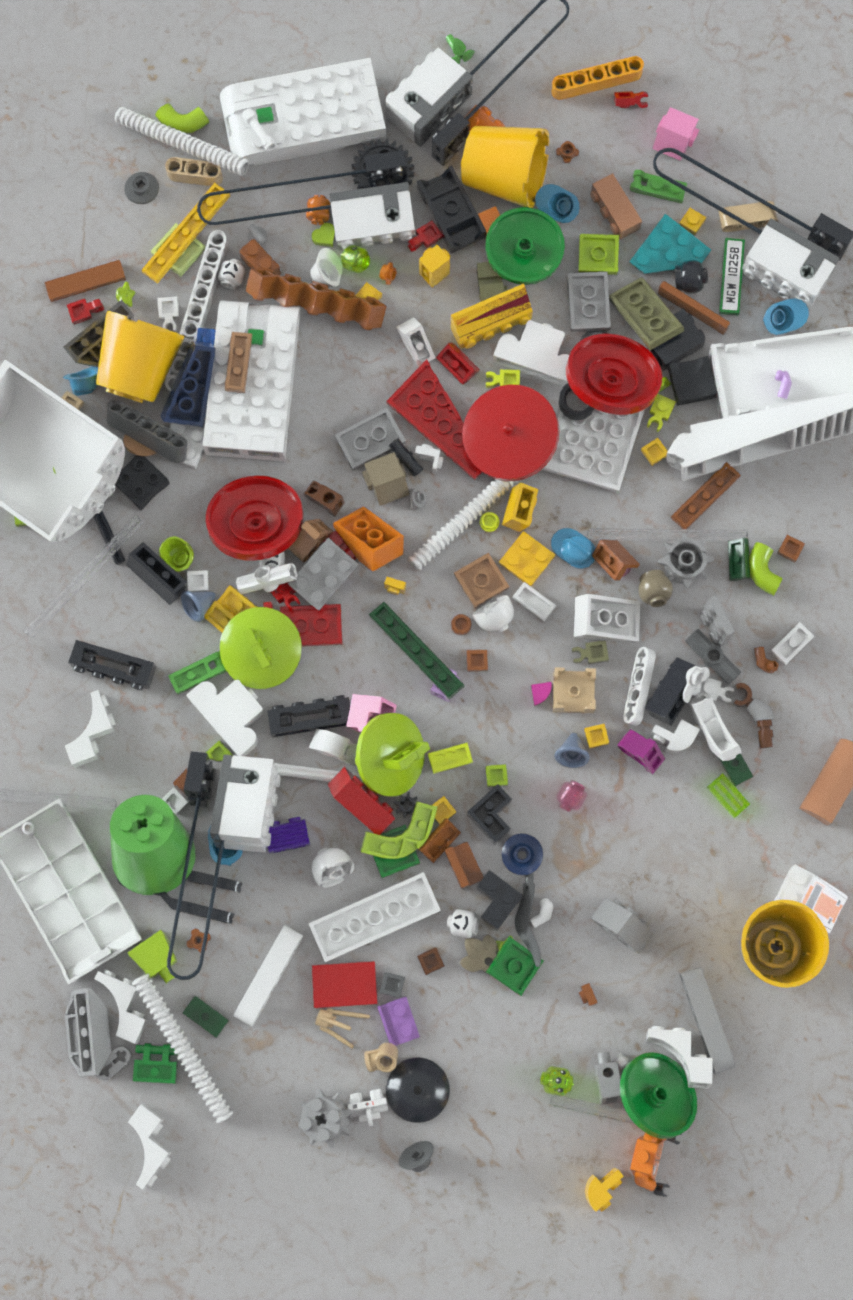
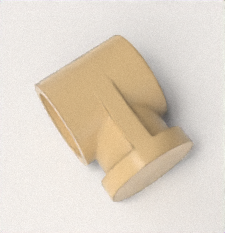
M383 1043L378 1049L365 1051L364 1058L367 1070L369 1072L376 1070L382 1072L393 1071L397 1065V1047L392 1043Z

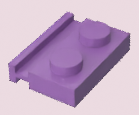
M407 997L377 1006L389 1043L397 1046L420 1037Z

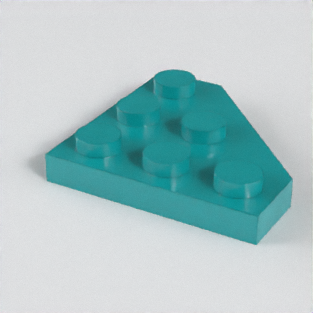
M664 214L629 263L643 274L675 270L676 265H682V263L689 260H696L702 263L711 252V249L667 214Z

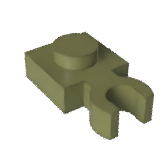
M606 640L585 643L586 649L574 647L571 650L572 653L578 652L581 655L580 658L573 659L575 664L581 663L584 659L588 660V664L609 661Z

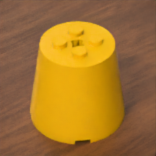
M474 126L466 139L461 159L462 183L465 186L522 207L533 208V200L538 190L543 186L549 155L545 154L546 146H549L548 130L544 128Z
M107 311L96 384L106 387V392L143 403V400L155 402L185 336L141 320L135 322L127 319L128 317L125 315Z
M775 900L760 906L750 915L742 931L741 951L746 965L760 980L776 987L790 988L803 985L819 974L828 957L829 938L826 928L811 908L793 900ZM777 943L776 946L779 947V950L773 952L771 945Z

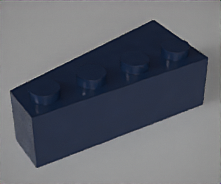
M192 340L160 415L163 422L203 427L216 351L212 343Z

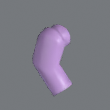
M778 370L775 379L781 381V386L777 397L787 399L792 385L791 378L787 371Z

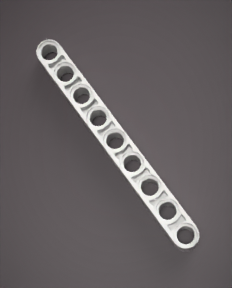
M221 230L211 232L206 244L180 331V335L185 336L166 377L165 386L168 394H170L171 386L174 384L179 373L176 369L182 365L187 354L181 352L182 349L190 347L192 340L197 341L198 328H204L218 283V273L228 250L226 235ZM217 240L223 241L221 244H214ZM211 258H217V261L209 262ZM205 276H212L210 280H204ZM202 293L207 294L205 298H198ZM196 311L202 312L199 316H193V313ZM191 329L196 330V332L192 335L187 334V332Z

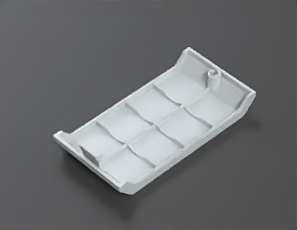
M60 798L0 834V863L59 964L68 984L73 983L142 940L135 923L75 820ZM27 825H30L29 831L25 830Z

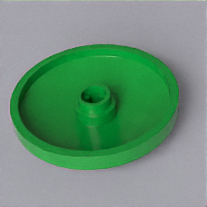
M529 207L514 208L496 218L488 230L485 243L486 256L493 270L503 279L520 285L536 284L549 278L560 266L565 250L564 236L557 222L547 213Z
M654 1052L641 1054L626 1065L620 1079V1094L624 1108L636 1126L650 1136L660 1139L674 1138L687 1131L696 1117L697 1096L695 1088H688L685 1070L672 1058Z

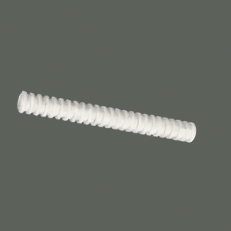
M120 107L116 112V123L136 130L139 133L141 132L143 135L166 143L169 146L171 145L183 152L202 158L205 161L207 160L209 163L228 169L230 172L233 171V173L243 176L249 168L248 159H243L241 156L238 157V155L223 150L220 147L217 148L215 145L212 146L210 143L156 122L153 119L151 120L149 117L146 118V116L125 107Z
M492 481L491 486L488 485L486 490H482V494L479 493L477 498L472 499L473 502L468 503V507H463L464 510H460L459 515L456 514L454 519L451 518L449 520L450 523H446L445 527H441V531H437L436 536L433 535L431 540L428 539L426 541L427 544H423L422 548L417 549V553L414 552L412 557H408L410 564L416 570L421 571L422 566L425 567L427 562H431V558L436 557V553H441L440 550H444L445 545L448 546L450 541L453 542L454 537L457 538L459 536L458 533H463V529H467L468 524L471 525L473 520L476 521L477 516L480 517L482 512H486V508L491 507L490 504L496 503L495 500H499L500 495L503 496L504 492H508L509 487L512 488L514 486L513 483L516 484L518 481Z
M145 973L134 980L132 985L137 987L135 990L140 992L139 996L143 997V1003L146 1002V1008L151 1010L149 1013L154 1015L153 1019L157 1020V1026L160 1025V1031L165 1033L163 1036H167V1042H170L171 1049L174 1048L175 1050L174 1054H178L179 1057L177 1059H181V1065L185 1066V1072H189L188 1077H192L191 1081L192 1083L195 1082V1088L200 1090L198 1093L203 1095L202 1099L206 1100V1106L209 1105V1111L214 1113L212 1116L217 1118V1123H222L232 1116L233 1111H230V1106L225 1104L226 1100L222 1099V1093L219 1094V1088L215 1087L216 1083L211 1081L212 1077L208 1076V1070L205 1071V1065H201L202 1060H198V1054L194 1053V1047H190L191 1042H187L188 1038L187 1036L184 1037V1031L179 1029L181 1026L176 1024L177 1020L173 1019V1013L170 1014V1008L165 1006L167 1003L162 1001L163 997L159 996V990L156 991V985H152L153 980H149V974Z

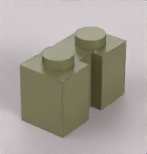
M489 262L477 263L476 271L480 302L508 290L507 286H503V278L493 270Z

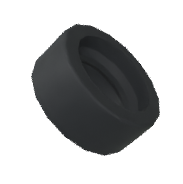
M569 383L564 385L560 391L558 403L564 416L571 420L579 421L592 415L595 409L589 405L581 411L568 407L566 396L572 389Z

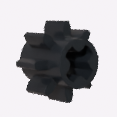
M410 792L404 797L399 795V802L394 801V805L399 806L396 813L402 812L404 818L410 813L413 816L414 802L417 801L418 797L411 798ZM406 800H408L410 802V805H412V807H408V810H405L404 806L401 805V803L404 804Z

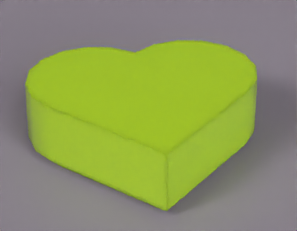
M324 223L320 229L314 230L311 235L313 243L319 246L333 247L335 238L334 225Z

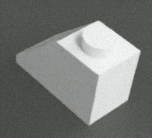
M414 317L396 326L404 345L418 367L426 359L428 362L435 359L424 329Z

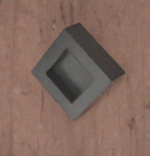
M385 972L379 993L400 998L405 977Z

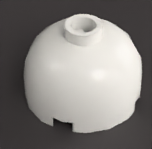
M508 595L496 598L497 601L484 604L472 614L480 628L489 632L497 630L498 633L509 628L508 623L513 619L514 608Z
M323 848L313 860L312 875L319 887L321 884L323 888H328L344 881L342 876L346 875V873L350 876L355 867L350 856L342 849Z

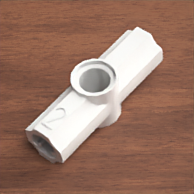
M293 563L271 569L269 566L263 565L255 573L238 577L236 584L240 594L264 589L265 592H272L279 584L297 580L298 574Z

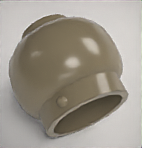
M651 570L640 576L638 593L641 600L652 607L665 605L673 592L672 583L665 572L662 570Z

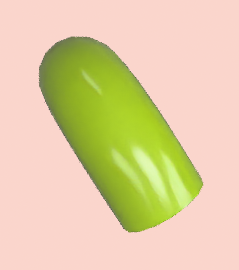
M170 103L161 106L155 114L162 124L186 134L196 132L209 123V119L200 107H196L187 114H180Z
M755 542L749 556L750 576L755 585L774 596L783 579L772 573L768 567L769 559L774 551L765 544Z

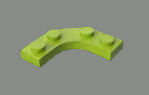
M416 801L413 816L407 830L395 837L365 832L360 852L387 859L402 858L414 852L429 837L438 807Z

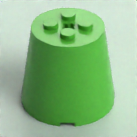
M137 795L122 802L115 809L110 820L112 866L116 877L127 889L142 895H153V893L169 892L175 889L182 882L190 839L189 832L170 806L159 797ZM194 842L192 843L186 878L191 873L195 863Z

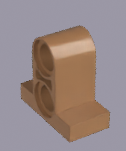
M321 519L305 521L301 526L303 529L300 535L288 548L303 563L334 532Z

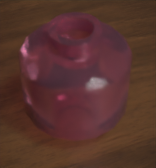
M574 780L564 782L556 796L560 802L559 806L568 812L571 809L579 810L587 798L586 787Z

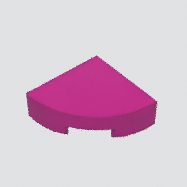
M551 682L531 685L534 706L543 703L548 698L552 687Z

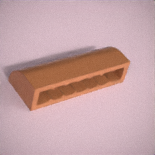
M842 738L838 741L799 809L827 826L833 822L853 788L852 741Z

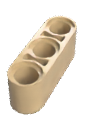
M171 157L165 163L167 175L174 182L212 186L214 182L220 185L223 181L221 167L208 161ZM173 168H179L177 171H171ZM193 170H198L195 174L190 173ZM213 172L217 173L215 176H209Z
M767 201V202H769V203H771L772 205L775 206L774 202H772V201ZM760 202L724 208L757 228L765 227L771 218L778 222L776 211ZM719 211L723 232L750 229Z

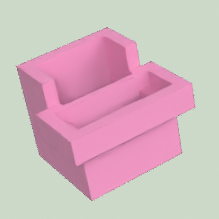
M670 107L657 127V136L652 149L659 152L664 148H674L685 154L687 147H692L698 136L699 129L696 126L699 119ZM672 152L663 153L680 161L682 159L681 156Z
M353 694L347 727L361 733L363 727L374 717L383 713H395L397 705L383 697Z

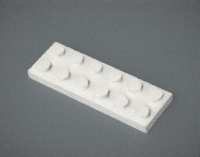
M423 872L308 924L326 963L434 915L441 910Z

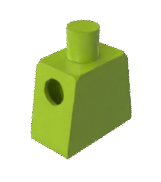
M159 930L127 952L146 974H149L150 978L153 979L160 975L165 984L175 978L167 968L170 943L163 930ZM172 952L171 966L177 962L174 952Z

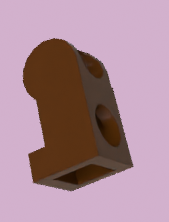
M314 480L304 492V495L310 501L321 506L334 517L345 503L342 495Z

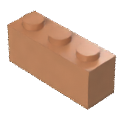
M613 173L592 184L591 198L595 203L599 204L600 212L603 218H607L610 222V229L614 235H619L621 240L640 230L642 220Z

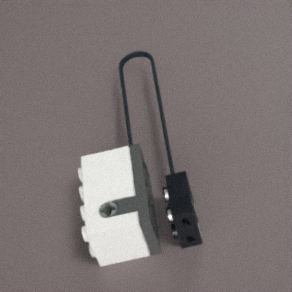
M541 0L470 73L466 72L463 67L439 47L434 52L431 51L426 56L425 61L421 65H417L413 69L412 74L408 78H404L394 92L392 91L387 95L386 118L420 147L432 136V157L444 167L466 144V139L469 135L468 131L470 130V122L468 120L567 19L570 9L566 0H559L566 6L564 17L465 118L459 113L454 117L451 116L472 95L473 87L471 85L473 84L475 72L547 0ZM445 123V127L441 131L438 130Z
M664 148L654 157L653 168L660 177L760 234L746 256L742 267L743 273L747 278L755 279L764 288L774 290L783 299L797 298L806 303L808 309L811 308L833 273L838 261L841 260L853 239L852 230L823 213L820 214L813 227H810L674 148ZM662 153H675L811 231L806 239L772 218L762 231L663 174L658 169L656 160Z
M404 150L364 156L366 170L210 192L200 198L197 205L199 217L209 225H221L331 208L336 242L338 247H342V249H350V247L352 249L357 244H362V247L374 245L373 242L381 241V244L392 243L393 239L398 238L401 241H408L412 239V236H416L408 182L330 193L331 205L218 222L206 220L200 211L201 204L207 197L363 173H367L368 179H372V181H381L387 176L401 178L403 174H407ZM393 215H395L394 221L391 220Z
M192 751L190 753L184 793L188 797L189 804L195 806V812L167 958V968L170 974L177 979L189 980L195 977L202 968L224 847L225 849L265 853L266 846H270L271 833H269V827L274 824L272 810L273 806L276 807L278 800L275 792L276 787H280L281 775H278V767L275 766L273 759L223 755L210 827V836L214 839L215 847L219 848L201 955L197 969L188 976H180L174 973L171 968V957L199 806L207 807L208 800H211V781H214L216 776V769L213 768V762L210 761L207 753Z

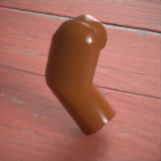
M764 647L754 648L756 665L767 673H774L778 670V663L766 658Z

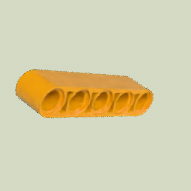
M632 56L558 75L552 81L551 94L555 99L563 100L637 81L642 76L644 62L640 57ZM580 81L583 84H576L575 82ZM557 86H562L564 89H558Z

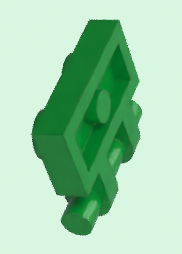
M152 1043L136 1045L135 1053H142L143 1060H134L133 1081L176 1084L178 1062H170L169 1060L170 1055L178 1054H174L175 1050L174 1048L171 1049V1044H164L163 1046H155ZM151 1054H161L162 1061H151Z

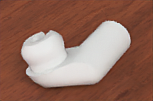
M543 898L540 901V913L530 919L534 928L551 919L554 907L548 898Z

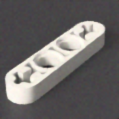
M641 647L636 654L623 714L624 722L633 726H638L643 719L656 658L655 651L647 647Z

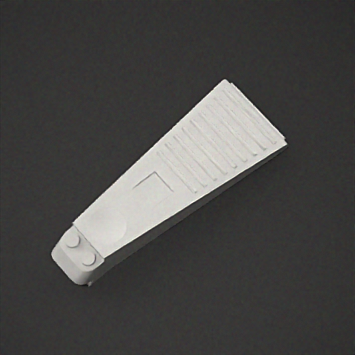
M853 391L690 425L689 434L687 432L681 433L673 441L667 452V463L674 469L681 471V480L687 481L716 472L726 462L734 467L853 433Z

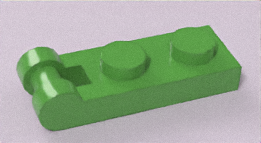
M642 170L634 171V181L630 185L632 192L682 204L685 194L683 189L660 176L648 174ZM641 181L647 182V185H642ZM677 181L682 185L687 186L686 182Z
M220 651L168 675L177 695L227 671L222 663ZM214 662L216 668L211 670L208 664Z

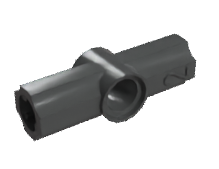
M699 629L694 631L685 640L703 659L704 664L712 668L727 685L732 683L741 674V671L724 655L722 649L715 646ZM708 654H717L718 660H710Z

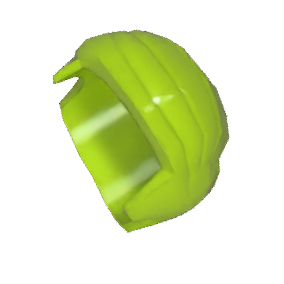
M172 536L167 538L159 548L160 557L175 571L186 570L194 560L193 548L188 542L179 537Z

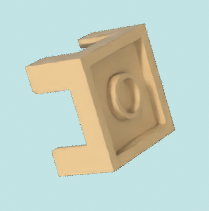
M562 667L554 668L553 712H595L596 668H586L585 671H565V668Z

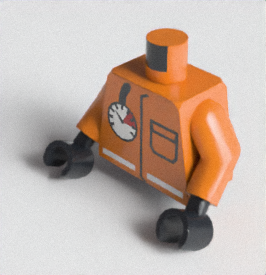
M645 1133L637 1139L630 1170L638 1186L653 1191L657 1196L667 1197L663 1190L664 1187L670 1188V1186L655 1181L664 1141L667 1140L677 1145L680 1142L676 1140V1137L660 1139Z

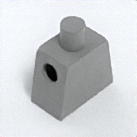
M610 1052L598 1053L599 1064L595 1066V1077L600 1105L621 1102L617 1062H611ZM604 1073H609L611 1077H605Z

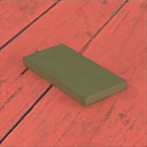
M643 277L609 295L611 303L649 350L684 331V326Z

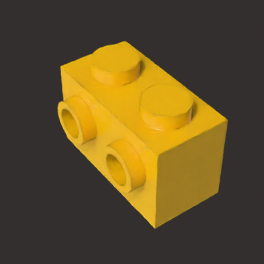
M438 245L425 250L423 256L419 258V274L431 288L450 274V255L446 249H441Z
M521 482L511 488L502 525L519 532L529 527L532 522V514L537 503L539 489Z

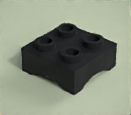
M709 356L669 364L668 372L677 406L716 398L718 392L712 376Z
M136 455L121 469L115 486L136 507L143 510L152 498L170 483L145 456Z

